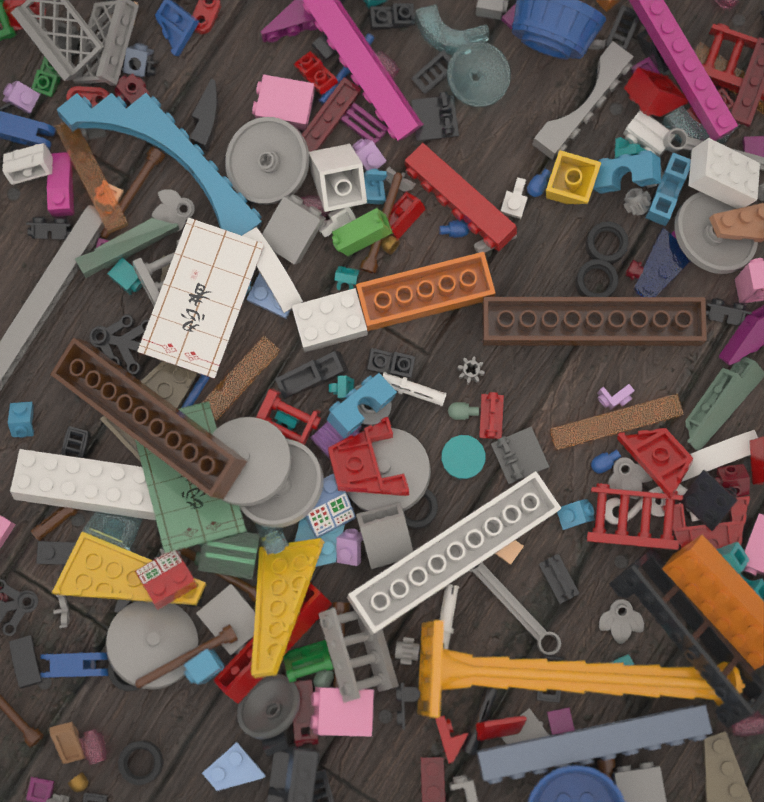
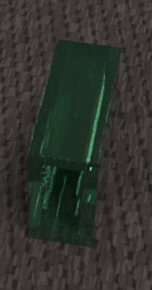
M242 532L202 543L201 552H196L194 565L199 566L198 571L252 579L260 534Z

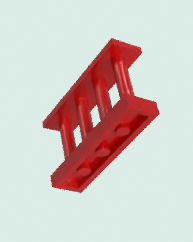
M713 24L709 35L715 37L707 60L702 66L714 85L738 93L743 78L735 76L734 71L743 46L754 49L758 39L733 31L727 25ZM724 39L735 43L727 68L722 72L715 69L714 63ZM763 89L762 95H761V97H760V101H763V102H764V89Z
M269 389L256 418L268 421L277 427L285 438L297 441L305 446L312 429L316 430L319 426L321 418L318 416L321 411L314 410L312 415H309L282 402L281 398H279L280 391ZM278 409L307 423L302 436L273 422L272 418H270L272 410L276 411Z
M597 483L596 487H592L591 493H598L596 522L592 532H588L587 542L678 550L679 541L674 540V536H672L675 500L682 501L683 495H678V491H675L674 495L669 498L665 493L610 489L609 484ZM607 494L620 495L618 530H615V534H606V529H604ZM629 496L643 497L640 532H638V537L628 536ZM652 498L666 500L663 535H660V539L651 538L649 533Z

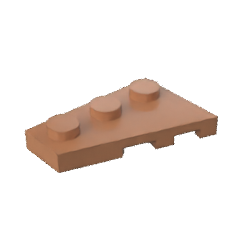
M764 203L716 213L709 218L717 238L742 240L743 238L753 239L754 242L761 243L764 241Z

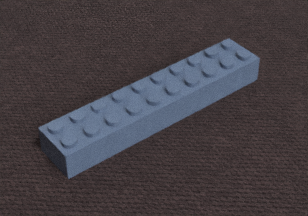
M697 704L476 750L481 778L484 781L487 780L489 784L501 782L502 777L509 775L510 778L517 779L525 777L524 772L532 771L534 774L548 772L547 768L552 766L559 769L570 766V763L576 761L580 765L592 763L595 757H599L602 760L616 758L615 753L619 752L625 755L639 753L638 748L643 747L644 750L647 749L648 751L660 749L662 743L670 746L683 744V739L686 738L693 741L706 739V734L712 733L706 705Z

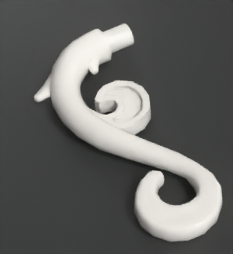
M680 484L676 491H678V495H684L688 489ZM659 486L648 491L664 494V491ZM643 497L628 512L627 522L642 509ZM611 498L606 501L605 520L613 525H618V518L614 517L612 510L614 507L620 506L619 498ZM652 498L651 514L656 517L664 516L661 506H665L666 500L661 499V504L657 505L655 503L656 499ZM690 512L692 522L699 521V519Z

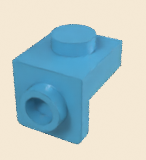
M370 169L364 173L367 203L365 204H383L386 201L383 183L387 177L386 171Z
M32 402L10 403L8 426L12 437L34 436L32 426L34 406Z
M588 499L562 506L557 512L563 530L595 520L593 516L594 508Z

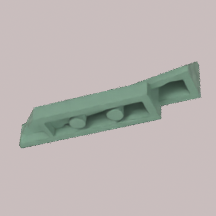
M151 218L94 249V252L75 258V261L85 278L104 268L112 267L121 258L126 259L178 231L179 226L177 223L172 224Z
M743 357L741 361L733 364L731 370L722 368L685 421L690 437L688 443L696 451L703 448L764 378V371L756 361Z

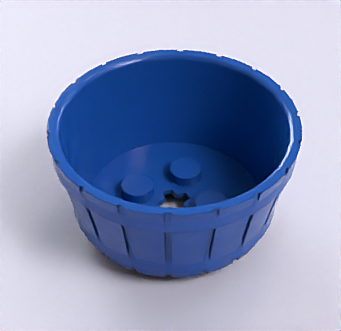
M516 0L511 27L512 33L521 39L523 44L538 52L560 59H581L587 53L588 48L599 31L602 30L606 17L598 10L579 0Z
M566 766L549 773L535 786L529 797V802H625V800H623L624 797L619 788L609 777L593 768L584 766Z

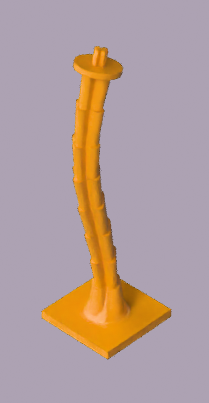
M444 621L421 623L418 715L439 717L441 690L469 688L471 685L500 689L514 687L545 692L546 689L583 694H585V691L620 696L625 693L656 698L662 695L691 700L696 697L714 700L718 706L724 703L694 667L661 668L660 665H623V663H586V661L473 657L471 654L443 649ZM729 662L719 663L717 667L723 671ZM735 666L727 676V679L740 694L742 693V688L745 689V684H742L743 680Z

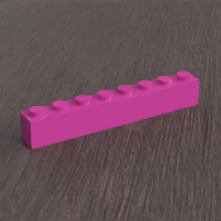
M303 0L304 3L302 5L304 9L316 19L315 25L321 32L326 34L329 46L333 50H337L342 65L350 69L352 80L356 85L362 87L365 99L370 104L373 103L377 109L375 111L376 115L381 121H385L389 127L387 131L390 136L398 141L404 140L423 126V123L339 0Z
M629 0L709 137L717 141L731 133L738 125L665 1Z

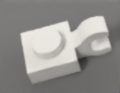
M517 178L513 193L506 192L501 208L503 214L521 219L527 197L522 196L525 179Z
M346 207L330 212L328 214L330 220L323 222L319 232L324 237H327L332 231L355 220L356 218L351 208Z

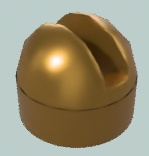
M388 235L382 239L381 247L391 255L398 248L400 240Z
M81 772L67 784L73 791L82 792L87 788L88 780L84 773Z

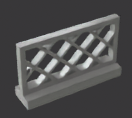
M26 0L21 7H16L11 12L64 81L74 80L80 75L79 72L105 47L69 0ZM34 2H40V15L34 14L29 8ZM45 3L53 4V16H45ZM59 4L67 8V18L58 17ZM45 19H53V32L46 30ZM58 20L67 21V33H58ZM72 22H78L81 26L80 35L72 34ZM58 36H66V49H62L58 45ZM72 37L80 38V51L71 50ZM85 39H91L96 46L91 52L85 51ZM71 53L80 54V63L76 67L71 62Z
M131 0L94 3L88 26L93 32L99 29L96 36L99 40L103 37L104 41L102 44L105 47L79 72L80 75L73 82L76 84L106 82L109 85H117L139 5ZM101 9H104L105 12L99 17ZM108 18L109 21H108L107 24L103 27L102 24H103V23L105 22V20ZM85 39V51L89 52L96 46L91 39ZM98 58V61L92 66L91 63ZM87 68L88 71H87L86 74L82 77L83 71Z

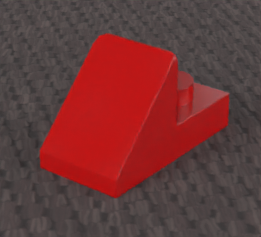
M444 715L436 717L435 720L447 761L452 763L462 747L468 732L450 737V733L453 732L450 719L445 720Z

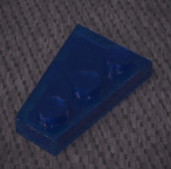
M664 227L634 287V290L641 297H656L691 262L680 248L677 239Z

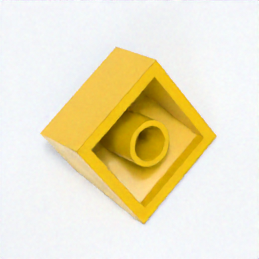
M559 150L546 189V198L565 204H588L601 162Z

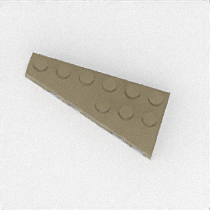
M162 361L141 382L179 409L198 372ZM105 416L101 417L100 420L141 462L135 439Z
M726 731L703 739L706 802H752Z

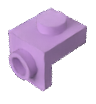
M16 81L12 84L9 83L4 89L3 94L5 97L3 101L5 103L10 102L26 113H31L40 94L21 82Z
M360 139L353 145V149L361 160L365 171L378 169L386 162V159L372 140Z
M628 384L611 397L606 389L602 387L598 391V400L605 408L609 407L612 410L618 404L621 406L627 404L632 399L630 395L635 390Z
M346 529L337 537V563L358 566L361 563V541H363V537L357 529Z

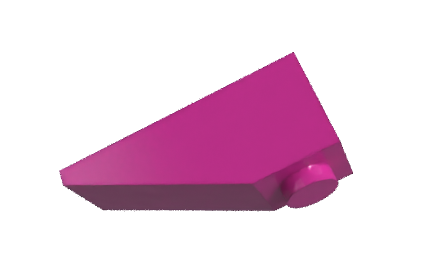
M51 153L53 165L52 174L48 175L47 208L53 217L74 215L72 153Z

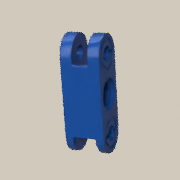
M0 111L1 139L30 147L45 143L48 150H50L52 143L47 139L36 136V134L53 137L56 132L55 127Z
M107 653L41 654V659L50 660V671L41 673V678L109 676L108 669H96V660H108Z

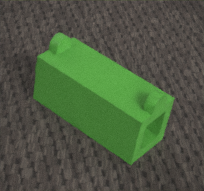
M376 208L332 231L334 247L338 252L350 256L393 232L386 214Z

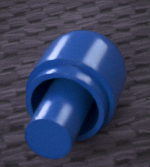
M545 169L541 175L537 174L529 182L527 186L529 195L539 197L546 190L549 183L547 180L552 174L548 169Z
M454 220L448 222L446 226H439L440 235L449 234V237L453 238L465 237L470 230L464 220Z
M618 450L610 454L607 452L602 453L592 460L591 468L598 474L605 473L612 468L614 461L621 458Z

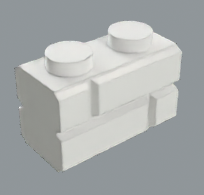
M639 111L626 127L623 135L626 136L625 139L630 144H639L642 148L652 151V153L660 157L666 150L663 138L670 130L651 116H647ZM674 133L670 134V142H672L675 137Z
M45 143L36 144L3 155V173L11 185L52 174L53 157Z

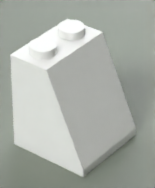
M350 144L309 152L311 174L325 212L367 203L363 165Z

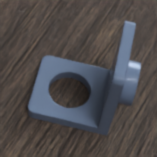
M139 43L126 49L123 72L143 77L145 75L147 57L153 54L154 50L148 49L147 45ZM132 58L140 60L141 67L139 70H133L130 67L129 62Z

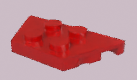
M666 428L653 431L642 430L634 435H625L622 432L617 436V440L664 493L671 498L691 467L693 457Z

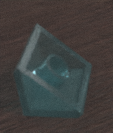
M95 512L84 527L83 532L130 551L143 519Z

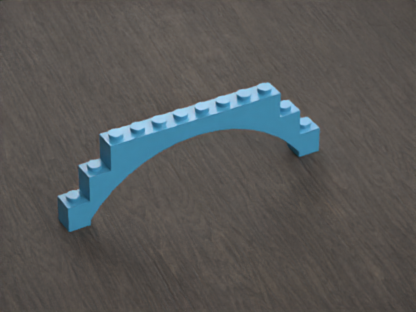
M76 93L57 109L59 117L73 132L77 128H97L129 134L151 143L176 159L203 189L213 207L220 229L242 236L255 227L257 229L261 227L262 221L260 219L262 217L258 211L248 207L246 198L240 192L236 193L231 188L233 185L226 176L222 178L217 172V166L211 160L207 161L204 158L202 149L197 144L193 145L188 140L190 137L184 129L181 128L179 130L174 124V118L168 112L164 113L160 109L161 105L154 96L150 98L145 93L126 108V103L119 96L116 98L111 93L93 107L86 97L81 98ZM251 281L249 283L245 296L249 294L251 291Z

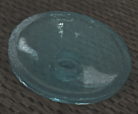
M472 42L462 46L453 54L447 67V80L451 91L460 101L473 107H485L494 104L503 97L510 84L511 72L506 57L495 46L485 42ZM473 74L478 76V81L473 80Z

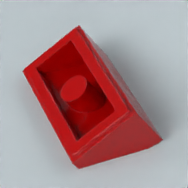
M407 191L393 205L388 220L393 232L391 235L397 239L408 230L426 209L420 199Z
M514 716L478 722L475 724L478 740L519 734L527 718L525 716Z

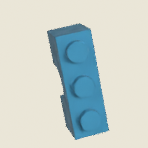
M641 151L639 155L624 154L620 155L617 159H599L601 166L593 190L600 194L621 190V179L628 172H632V182L641 187L661 183L660 157L652 153V151Z
M672 153L663 173L661 183L658 185L645 217L646 219L666 226L689 173L691 159Z
M380 373L374 377L371 375L361 383V388L358 390L352 389L345 396V401L342 403L338 401L329 409L330 414L327 421L344 439L357 430L365 419L358 410L359 405H368L377 413L395 397L396 390Z
M206 649L184 664L187 669L184 673L191 683L206 684L226 666L215 650Z

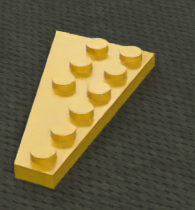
M322 538L259 547L251 675L255 678L277 675L324 544Z

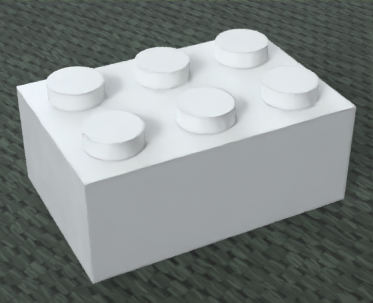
M708 138L692 148L688 186L736 209L743 208L757 201L760 163Z
M356 288L292 306L304 352L368 335Z

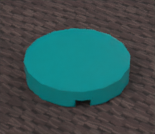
M459 435L451 438L445 444L442 450L441 461L444 469L450 476L457 479H469L475 477L482 470L485 463V451L477 439L469 435Z

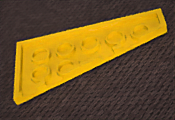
M81 532L52 593L53 595L152 602L135 572L152 560ZM194 578L197 587L171 603L197 605L206 583Z

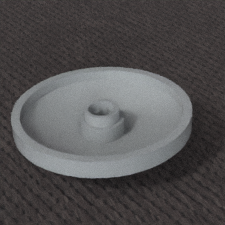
M261 117L246 123L235 133L227 149L225 165L228 179L237 192H240L247 200L258 204H276L281 202L283 196H292L303 184L309 168V150L303 135L292 124L275 117Z
M702 192L689 197L676 214L675 235L678 244L684 254L695 265L706 271L717 274H728L738 271L753 258L758 242H754L753 239L744 238L742 240L717 238L709 218L713 214L736 208Z
M243 417L223 424L212 433L213 436L248 461L225 498L221 499L222 501L236 506H252L265 502L279 492L289 476L292 458L290 447L284 435L277 427L263 419Z
M392 428L393 438L371 442L381 478L405 474L409 495L400 496L346 491L350 499L364 511H370L400 502L404 512L414 506L424 495L430 481V461L422 444L411 434Z
M286 439L291 451V470L279 492L260 504L239 506L249 519L259 525L273 528L292 525L306 517L319 501L323 489L321 465L311 450L297 441Z
M135 601L127 605L111 622L106 639L107 656L112 668L124 681L135 686L137 679L198 647V635L193 621L182 608L174 603H169L159 610L156 609L153 602ZM182 665L142 688L160 689L170 686L185 676L184 671L187 669Z

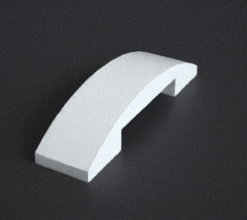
M257 227L242 235L264 243L256 267L283 313L292 309L293 305L302 303L303 301L290 277Z
M755 430L690 454L693 457V463L681 482L700 475L703 470L708 472L750 456V440L758 438Z

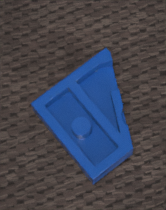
M164 0L155 17L162 26L165 39H168L171 44L172 54L179 56L200 21L174 1Z

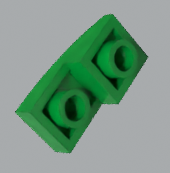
M45 56L40 70L37 69L31 89L52 97L61 80V76Z

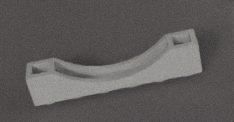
M612 42L599 58L596 86L588 100L571 114L557 120L548 121L535 136L532 145L552 160L558 155L559 150L565 152L568 147L566 143L578 136L581 131L579 127L582 123L587 124L594 115L592 111L595 107L600 108L607 99L605 97L609 90L613 92L620 83L618 80L622 74L626 76L633 67L631 65L633 56L615 42Z

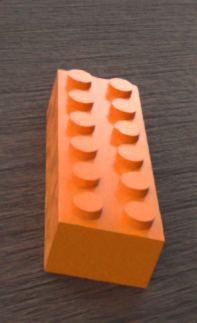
M484 252L356 284V291L367 331L481 303L484 297H495V289Z
M700 535L674 553L662 569L756 670L764 665V601L703 535Z

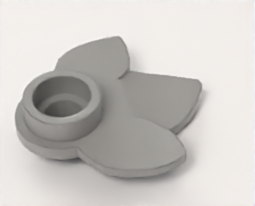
M174 190L159 191L158 196L162 204L154 210L152 217L172 224L177 223L179 226L178 231H180L184 227L186 219L194 214L195 207L193 202L188 198H181ZM183 204L188 207L186 213L180 211V206Z
M622 457L615 461L613 465L614 473L609 478L608 484L610 489L642 492V483L649 482L652 478L639 463L635 464L630 458ZM623 465H628L627 472L621 471ZM629 496V497L632 498V499H638V498H639V497Z
M617 599L611 604L610 610L601 615L599 629L602 631L611 630V634L616 642L623 644L628 640L632 631L643 632L644 621L641 614L633 610L629 601ZM624 607L625 612L618 614V609Z

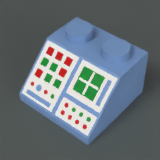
M334 474L323 479V489L319 501L313 510L304 517L316 539L356 518L346 491H338Z

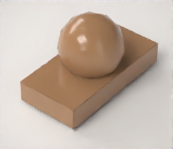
M72 722L50 727L51 738L63 764L85 758V751L79 739L78 729Z

